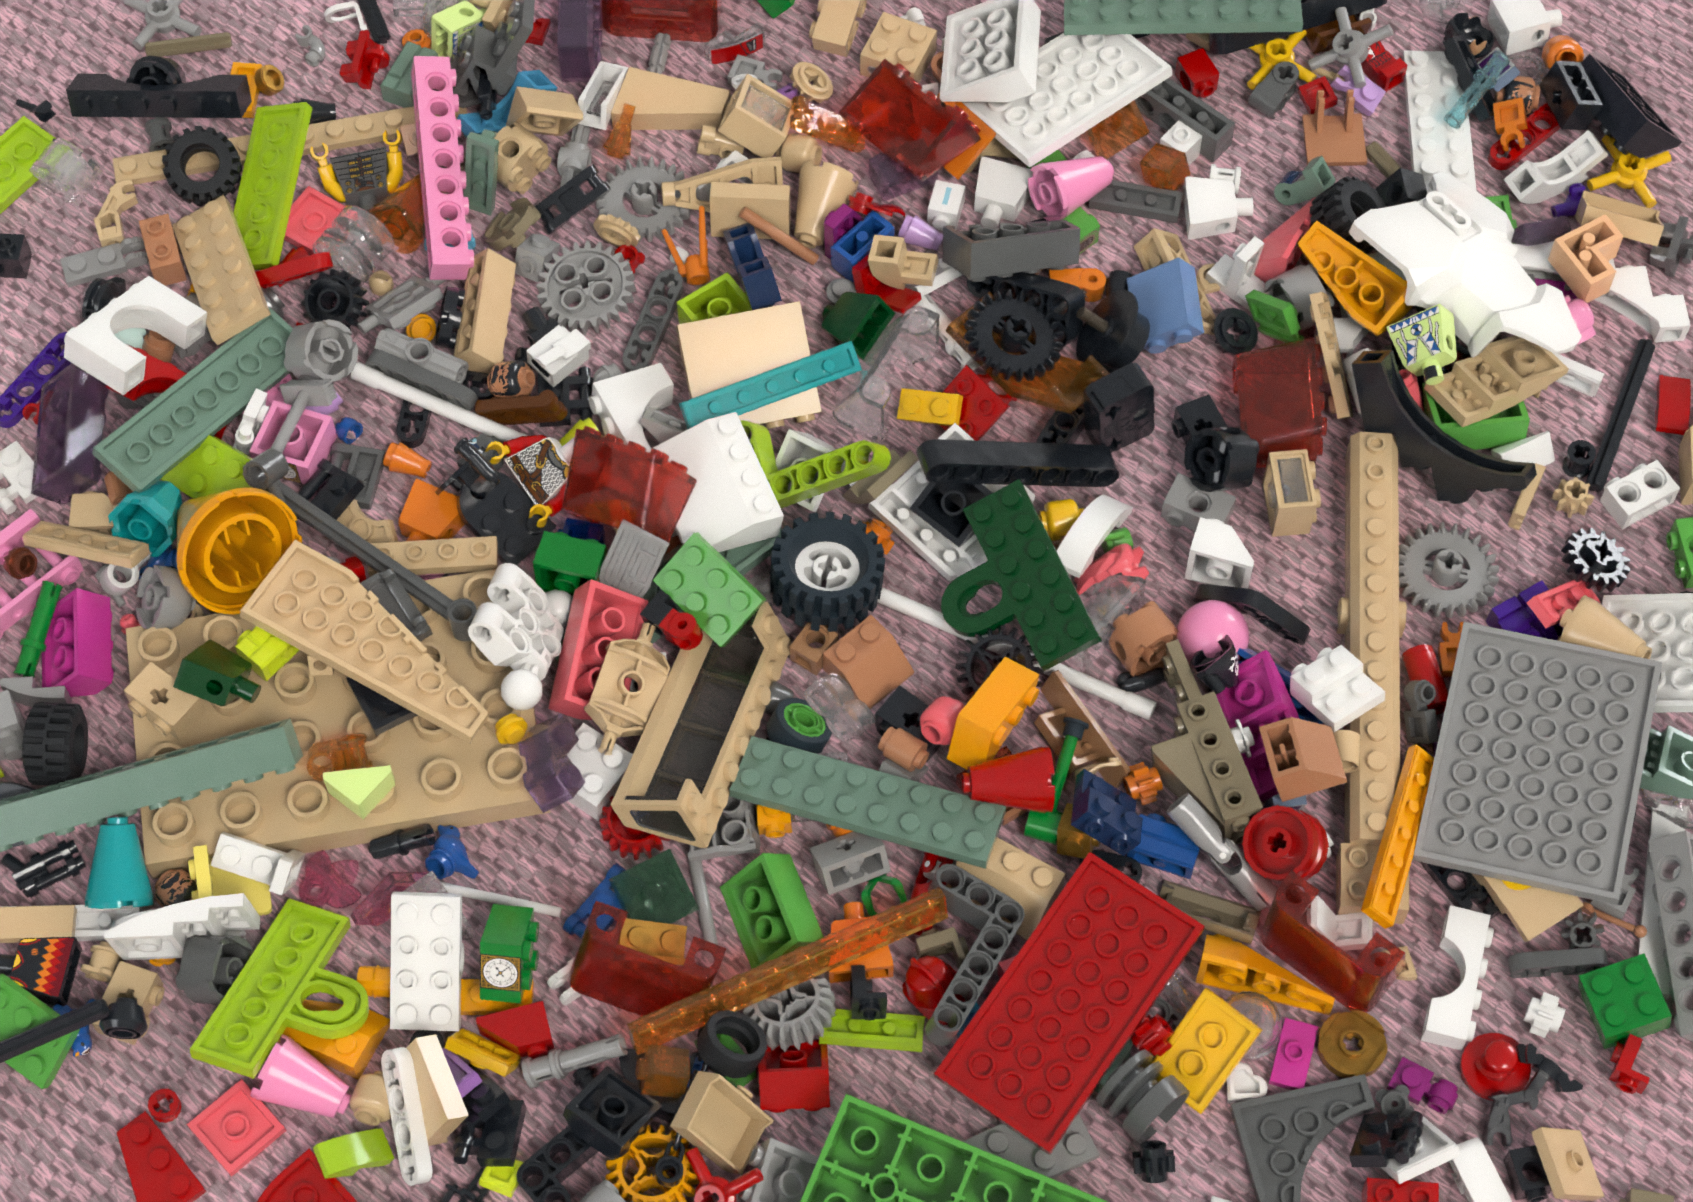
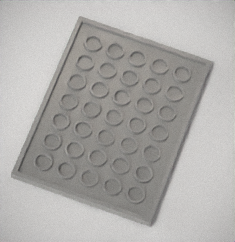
M1464 622L1413 860L1618 905L1662 662Z

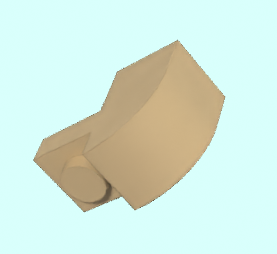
M874 235L868 258L871 273L876 279L888 286L903 290L906 284L933 286L939 261L937 254L907 251L903 237Z

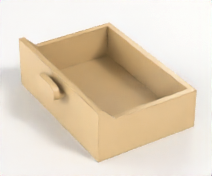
M711 182V237H724L722 231L748 223L739 217L743 207H747L790 235V185ZM754 227L758 239H772Z
M1583 190L1575 214L1580 226L1606 214L1624 238L1653 246H1658L1664 229V225L1659 219V210Z
M435 1034L415 1038L406 1048L413 1059L428 1146L448 1142L447 1137L469 1116Z
M698 1071L670 1127L693 1146L698 1147L699 1151L721 1169L742 1175L764 1129L771 1125L774 1120L750 1100L753 1094L745 1087L737 1085L735 1088L720 1074Z

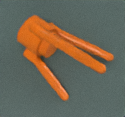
M700 206L699 254L687 257L685 264H683L666 229L662 230L663 237L677 265L678 272L682 277H686L689 285H703L711 279L708 265L705 208Z

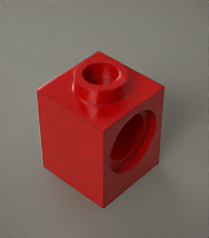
M1204 48L1177 57L1175 75L1184 89L1194 96L1202 98L1210 96L1217 90L1220 73Z

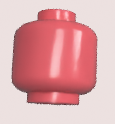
M946 696L936 698L920 716L921 732L925 739L936 745L951 744L957 716L964 708L963 703Z

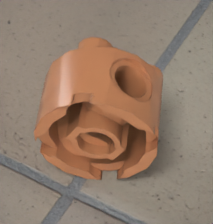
M1150 601L1131 615L1122 614L1113 622L1115 630L1110 637L1109 648L1134 677V675H1140L1154 668L1164 667L1162 657L1166 656V643L1176 640L1179 631L1164 611L1154 601Z

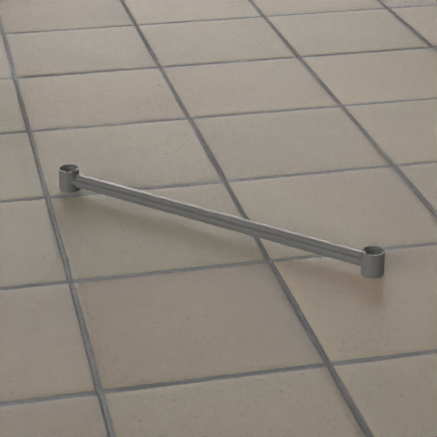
M116 393L119 404L126 409L137 407L143 409L157 398V396L150 393L133 401ZM279 483L287 505L297 517L378 573L391 567L407 593L449 621L452 634L457 640L471 641L468 629L477 611L473 601L465 598L453 601L285 484Z

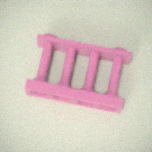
M29 509L0 531V564H4L5 560L3 557L8 555L9 550L24 547L22 536L40 522L38 515L32 509ZM35 548L53 568L40 579H37L34 574L20 579L28 588L14 599L0 587V605L2 606L0 609V639L3 636V632L35 608L42 587V581L53 582L55 586L56 584L64 586L73 584L79 578L80 573L84 569L78 557L69 555L63 559L56 552Z

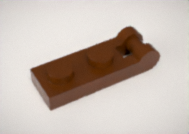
M544 390L539 396L519 395L514 398L492 397L487 400H477L475 412L502 425L561 421L567 416L568 409L561 401H558V397L553 391Z

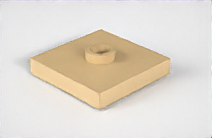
M1540 1127L1532 1131L1533 1140L1555 1199L1594 1201L1604 1197L1580 1130Z

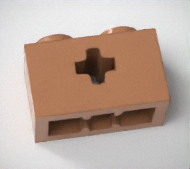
M169 214L140 220L139 225L154 279L165 286L186 281L184 265Z

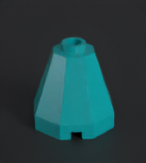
M158 480L143 492L134 491L127 494L108 515L109 523L113 520L114 527L111 529L112 536L149 544L150 553H152L150 556L159 557L177 537V513L182 505L180 490L170 481Z

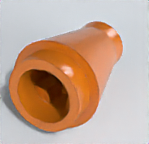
M392 442L386 451L383 465L389 467V471L419 476L425 479L427 472L432 466V461L425 459L402 442L399 444Z

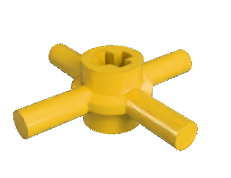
M1303 30L1302 32L1290 34L1286 40L1277 38L1269 41L1267 44L1261 43L1248 47L1260 55L1259 61L1262 67L1247 82V86L1254 90L1272 71L1275 65L1283 61L1295 64L1299 70V78L1306 83L1315 80L1317 77L1315 73L1294 62L1293 48L1307 34V31Z
M1605 135L1601 141L1613 157L1614 162L1610 172L1587 180L1588 189L1594 191L1616 183L1624 189L1633 188L1645 207H1654L1657 201L1644 181L1648 170L1671 162L1670 153L1664 151L1648 158H1638L1630 152L1625 155L1613 145L1615 138Z

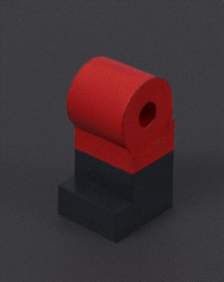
M662 590L654 596L640 613L645 623H650V626L653 624L656 627L654 631L656 634L680 649H694L703 639L702 630L695 617L689 613L678 612L671 597Z

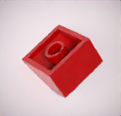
M819 1039L813 1040L812 1045L808 1042L801 1043L799 1050L794 1045H791L786 1052L781 1049L780 1045L773 1050L767 1045V1050L759 1063L760 1109L781 1113L788 1109L818 1111L822 1108H829L830 1091L827 1044H819Z

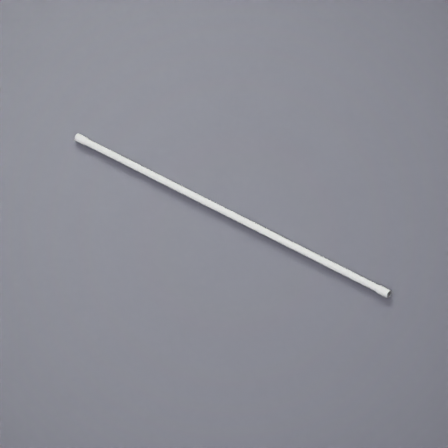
M357 362L351 372V379L374 389L383 390L488 436H495L499 441L505 442L521 436H527L389 377L383 372L363 363ZM581 458L573 461L581 476L643 502L637 482H633L626 477ZM827 565L826 575L824 578V580L826 581L829 572L832 570L831 565ZM882 587L878 603L959 638L968 639L973 644L979 642L976 637H966L955 632L944 619L942 612ZM996 644L986 649L1001 655L1012 646ZM1020 652L1016 657V662L1026 666L1024 655ZM1039 663L1035 664L1034 667H1040ZM1061 663L1044 671V674L1050 676L1053 671L1059 670L1071 686L1116 704L1123 710L1150 720L1157 702L1130 691H1124Z

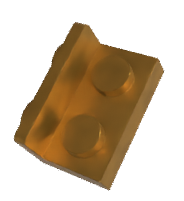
M618 918L614 959L624 960V967L645 969V963L657 964V971L677 973L678 967L689 965V959H684L687 926Z

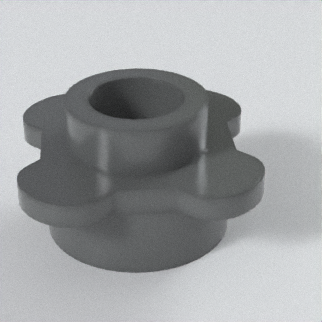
M1400 1084L1396 1089H1379L1376 1092L1375 1099L1380 1103L1381 1113L1398 1114L1399 1119L1408 1117L1410 1112L1414 1111L1413 1106L1409 1104L1408 1095L1410 1091L1407 1086ZM1394 1100L1398 1102L1396 1107L1391 1105Z

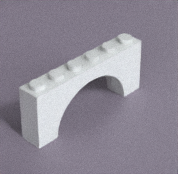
M658 363L594 382L592 385V396L589 397V405L593 414H598L601 419L605 435L607 437L610 436L613 440L618 458L624 459L630 479L633 482L636 481L640 487L643 502L649 504L652 508L657 526L662 527L668 538L678 534L643 458V453L650 450L651 447L645 438L644 426L640 423L649 407L659 411L672 405L674 384L663 365Z

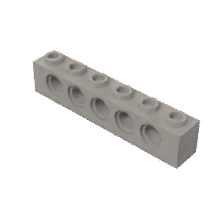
M1685 830L1648 840L1650 852L1647 854V860L1654 873L1655 884L1652 890L1655 900L1659 903L1661 916L1658 917V926L1665 939L1666 949L1663 951V957L1670 970L1671 982H1669V992L1675 1001L1677 1012L1674 1016L1675 1027L1681 1037L1693 1042V975L1689 976V970L1693 965V834ZM1680 866L1679 874L1673 878L1674 870ZM1685 898L1684 907L1678 911L1680 901ZM1691 930L1690 939L1684 943L1685 934Z

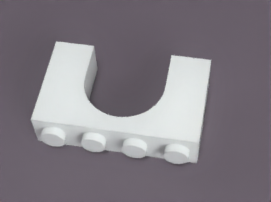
M147 276L139 283L133 284L128 291L118 298H113L100 311L92 313L87 320L76 328H71L64 338V358L124 395L144 380L146 356L120 341L115 334L129 328L149 329L159 333L185 350L205 335L207 312L157 280Z

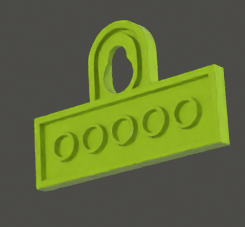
M289 898L191 1046V1058L254 1079L287 1027L325 1039L343 1038L360 1029L369 1015L368 995L365 988L358 981L350 977L324 969L349 930L350 918ZM320 992L333 995L344 1002L343 1006L336 1011H311L304 1008L302 1003L308 996Z

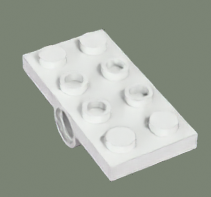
M393 891L391 894L390 1029L459 1032L461 1028V977L464 969L462 894Z

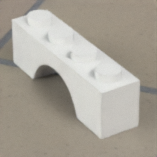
M1450 905L1445 916L1439 947L1447 952L1456 962L1460 971V986L1446 996L1431 999L1426 1011L1421 1041L1461 1051L1466 1041L1472 1042L1476 1028V1022L1471 1021L1472 1010H1478L1482 997V990L1477 989L1478 979H1484L1488 965V959L1483 958L1484 947L1490 948L1494 928L1488 927L1491 915Z

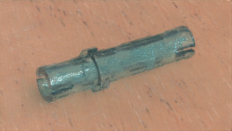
M1495 51L1485 66L1475 72L1474 80L1444 117L1445 122L1449 126L1459 129L1485 93L1495 87L1497 84L1496 79L1510 63L1509 58L1504 53ZM1489 74V76L1487 77V79H1486V80L1484 81V83L1481 85V83L1483 82V80H1484V79L1486 78V76ZM1472 95H1474V96L1470 99V101L1467 103V105H1466L1465 107H1463V106L1465 105V103L1469 100V98H1470Z

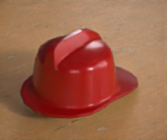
M925 956L919 959L912 957L905 975V982L902 984L903 994L929 1020L957 972L949 964L935 956ZM954 994L958 1000L966 1002L961 995ZM938 1021L941 1025H948L944 1021Z

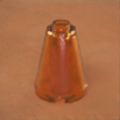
M420 174L414 176L375 204L368 213L367 227L371 235L384 247H386L387 243L400 247L395 252L401 254H410L416 251L425 236Z

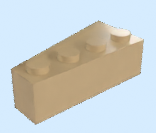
M819 0L817 11L820 14L818 20L812 22L809 31V38H812L813 48L847 57L859 27V21L855 19L856 17L862 18L867 0Z

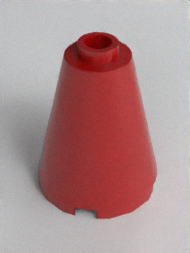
M1041 746L968 766L967 773H962V792L968 793L970 800L1039 813L1052 812L1055 785H1052L1051 774H1054L1051 750L1049 747Z

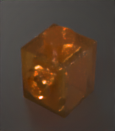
M1156 143L1139 162L1144 181L1156 188L1177 191L1184 183L1185 177H1189L1191 174L1185 152Z
M648 1045L644 1058H638L636 1064V1079L641 1080V1094L679 1098L685 1093L690 1080L689 1049L673 1048L666 1045Z

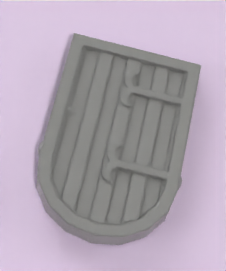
M623 519L607 556L602 562L599 575L600 583L642 598L648 589L651 588V583L670 543Z

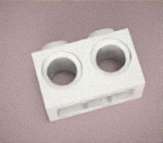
M1656 460L1648 465L1645 463L1638 465L1629 475L1622 479L1616 477L1610 480L1604 486L1600 502L1623 530L1673 503L1680 487L1660 462ZM1620 498H1625V499H1627L1629 502L1623 501V500L1620 499Z

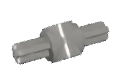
M577 124L573 127L570 142L566 143L564 147H560L557 161V170L562 177L560 187L592 163V152L587 146L591 131L589 126Z

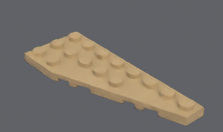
M297 540L293 541L240 610V617L469 744H471L488 719V712L462 685L459 686L447 674V669L440 662H435L427 653V648L394 614L390 615L379 603L378 597L372 591L368 592L359 583V578L352 570Z

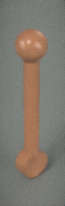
M1582 902L1584 906L1581 907V910L1586 914L1590 915L1595 912L1597 917L1634 932L1637 938L1646 936L1647 929L1645 926H1635L1594 909L1587 902Z

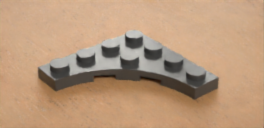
M1365 1074L1230 1105L1231 1115L1257 1202H1300L1302 1177L1306 1165L1317 1146L1341 1124L1374 1110L1375 1104Z

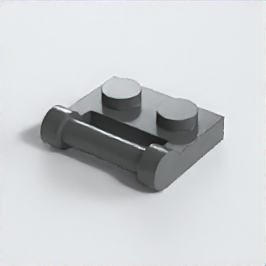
M333 443L330 450V463L341 469L343 461L350 459L347 473L359 479L365 486L356 496L355 500H357L361 509L371 510L384 468L385 450ZM330 477L324 481L322 488L329 481Z

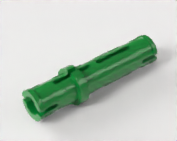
M42 581V587L26 637L22 638L20 645L23 647L16 669L13 672L18 676L23 675V677H35L34 674L41 652L46 651L47 645L44 643L63 586L59 584L55 586L53 582Z

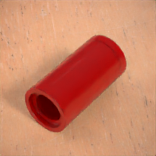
M1423 644L1406 650L1402 654V660L1409 681H1429L1435 687L1436 696L1427 705V709H1435L1436 715L1444 713L1448 690L1433 647Z

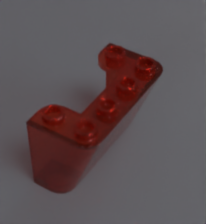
M884 59L838 114L862 137L920 181L924 182L980 141L981 138L978 134L981 130L968 119V114L959 106L951 107L947 105L944 108L940 105L942 101L931 91H928L926 94L922 92L923 87L915 79L909 77L911 73L902 64L897 62L894 66Z
M1313 337L1234 355L1232 365L1233 394H1238L1240 428L1250 438L1257 440L1259 444L1256 467L1266 468L1269 452L1307 449L1309 461H1314V463H1316L1317 456H1322L1323 438L1321 436H1326L1327 417H1321V411H1324L1325 394L1324 392H1319V387L1322 386L1323 372L1322 368H1317V362L1320 361V344H1315Z
M585 426L583 430L576 429L561 509L577 519L597 526L601 522L619 529L624 519L669 542L697 482L695 478L687 474L688 468L672 460L668 462L670 456L657 449L652 448L649 453L646 452L647 449L644 446L633 441H629L625 445L622 439L607 433L605 438L601 437V432Z
M1291 870L1279 886L1261 930L1263 945L1349 1010L1370 1012L1405 968V952L1376 932L1357 959L1351 957L1308 925L1307 909L1311 908V903L1320 890ZM1383 947L1386 948L1390 952V954L1386 952H1376L1374 954H1371V952L1375 948Z
M595 901L569 971L568 980L573 990L675 1029L685 1030L694 1026L699 1018L700 1004L707 998L726 948L693 937L683 967L674 965L617 944L628 912ZM602 914L612 916L616 922L615 928L608 932L599 929L596 924L597 917ZM706 950L713 955L714 959L710 967L705 968L696 964L694 957L698 951Z

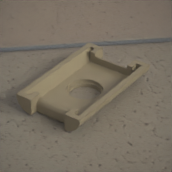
M1164 880L1159 897L1205 926L1204 930L1244 943H1252L1261 911Z

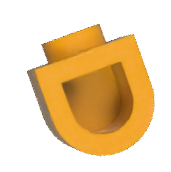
M757 805L759 835L765 834L768 838H780L785 833H792L790 813Z

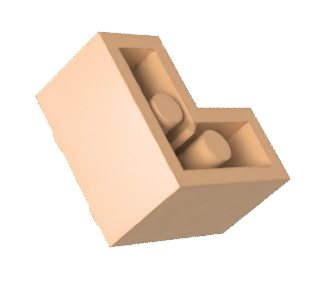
M1605 214L1556 238L1548 261L1577 298L1588 303L1609 292L1616 270L1608 261L1616 257L1624 236Z

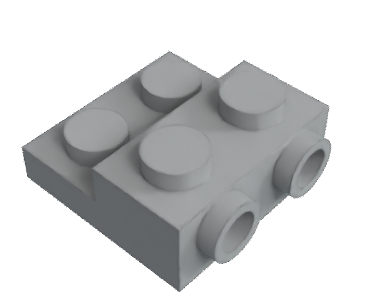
M769 1138L762 1142L761 1146L756 1145L749 1159V1165L761 1171L763 1181L740 1192L739 1198L743 1199L744 1202H800L819 1157Z

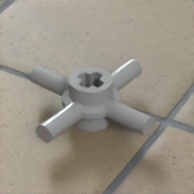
M124 0L125 5L145 13L147 25L132 42L139 50L143 49L156 32L165 34L177 28L189 35L199 36L202 28L180 17L178 6L183 0H150L149 2L144 0Z
M1339 7L1335 10L1340 32L1333 39V49L1309 59L1308 63L1311 70L1318 69L1336 60L1342 64L1349 65L1355 88H1362L1366 86V80L1361 63L1368 56V46L1392 36L1393 30L1390 24L1363 35L1357 30H1352L1347 8Z

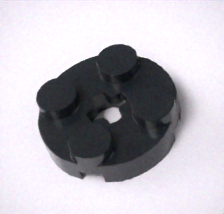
M446 286L441 305L440 320H438L435 345L454 349L457 332L452 330L453 328L459 329L462 311L457 309V306L462 307L465 289Z

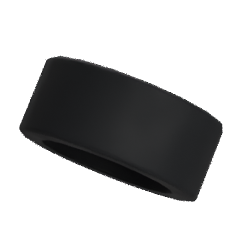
M732 1010L718 1011L710 1016L697 1039V1050L702 1060L713 1071L730 1078H743L753 1073L767 1050V1038L762 1028L752 1018L743 1013ZM716 1034H724L735 1038L745 1047L748 1054H738L727 1049L718 1040Z

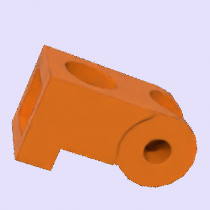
M1096 268L1049 270L1048 278L1079 287L1084 293L1086 302H1096L1104 295L1106 277L1101 270Z

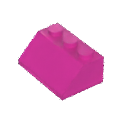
M76 588L57 602L44 643L47 645L46 651L42 652V687L65 686L70 697L98 694L112 684L114 671L111 656L113 641L111 639L112 612L110 609V597Z

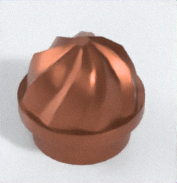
M25 547L9 550L8 555L3 557L5 560L3 567L13 578L23 579L30 577L36 571L37 558Z

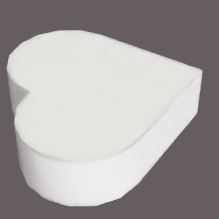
M1240 1062L1226 1081L1227 1103H1237L1266 1096L1268 1088L1266 1081L1258 1075H1253L1249 1065Z

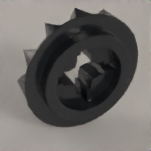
M1228 308L1220 312L1213 320L1214 327L1211 332L1215 334V344L1221 345L1223 353L1230 352L1236 357L1238 355H1246L1255 347L1258 340L1257 327L1253 319L1246 312L1236 308ZM1232 327L1234 332L1241 334L1235 339L1233 334L1226 332Z

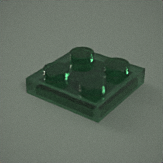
M670 849L608 879L628 919L672 924L699 910Z

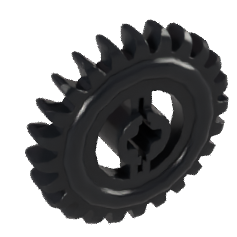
M1011 289L1006 291L1004 299H1002L999 290L995 291L992 298L989 294H986L982 302L976 301L973 309L967 314L968 320L964 324L967 330L964 338L970 342L967 348L971 352H976L973 357L975 361L984 362L982 365L984 370L992 368V375L997 376L999 373H1002L1004 380L1008 381L1010 376H1013L1016 382H1021L1023 376L1028 381H1033L1035 375L1043 377L1046 371H1051L1054 368L1055 362L1059 361L1061 357L1059 352L1064 347V344L1060 342L1064 333L1055 332L1060 326V321L1049 323L1054 315V311L1043 314L1045 302L1035 308L1033 306L1035 295H1032L1027 302H1024L1023 291L1019 292L1016 299L1012 298ZM992 330L998 334V343L1003 350L994 342ZM1031 333L1034 339V345L1028 341V338ZM1018 352H1020V353H1022L1023 355H1013V354H1008V353H1018Z

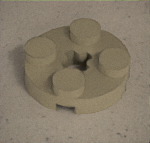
M520 198L509 204L513 209L507 214L501 211L488 225L484 234L487 238L485 241L496 252L509 245L512 248L521 245L526 239L524 233L540 219L541 213L527 198Z

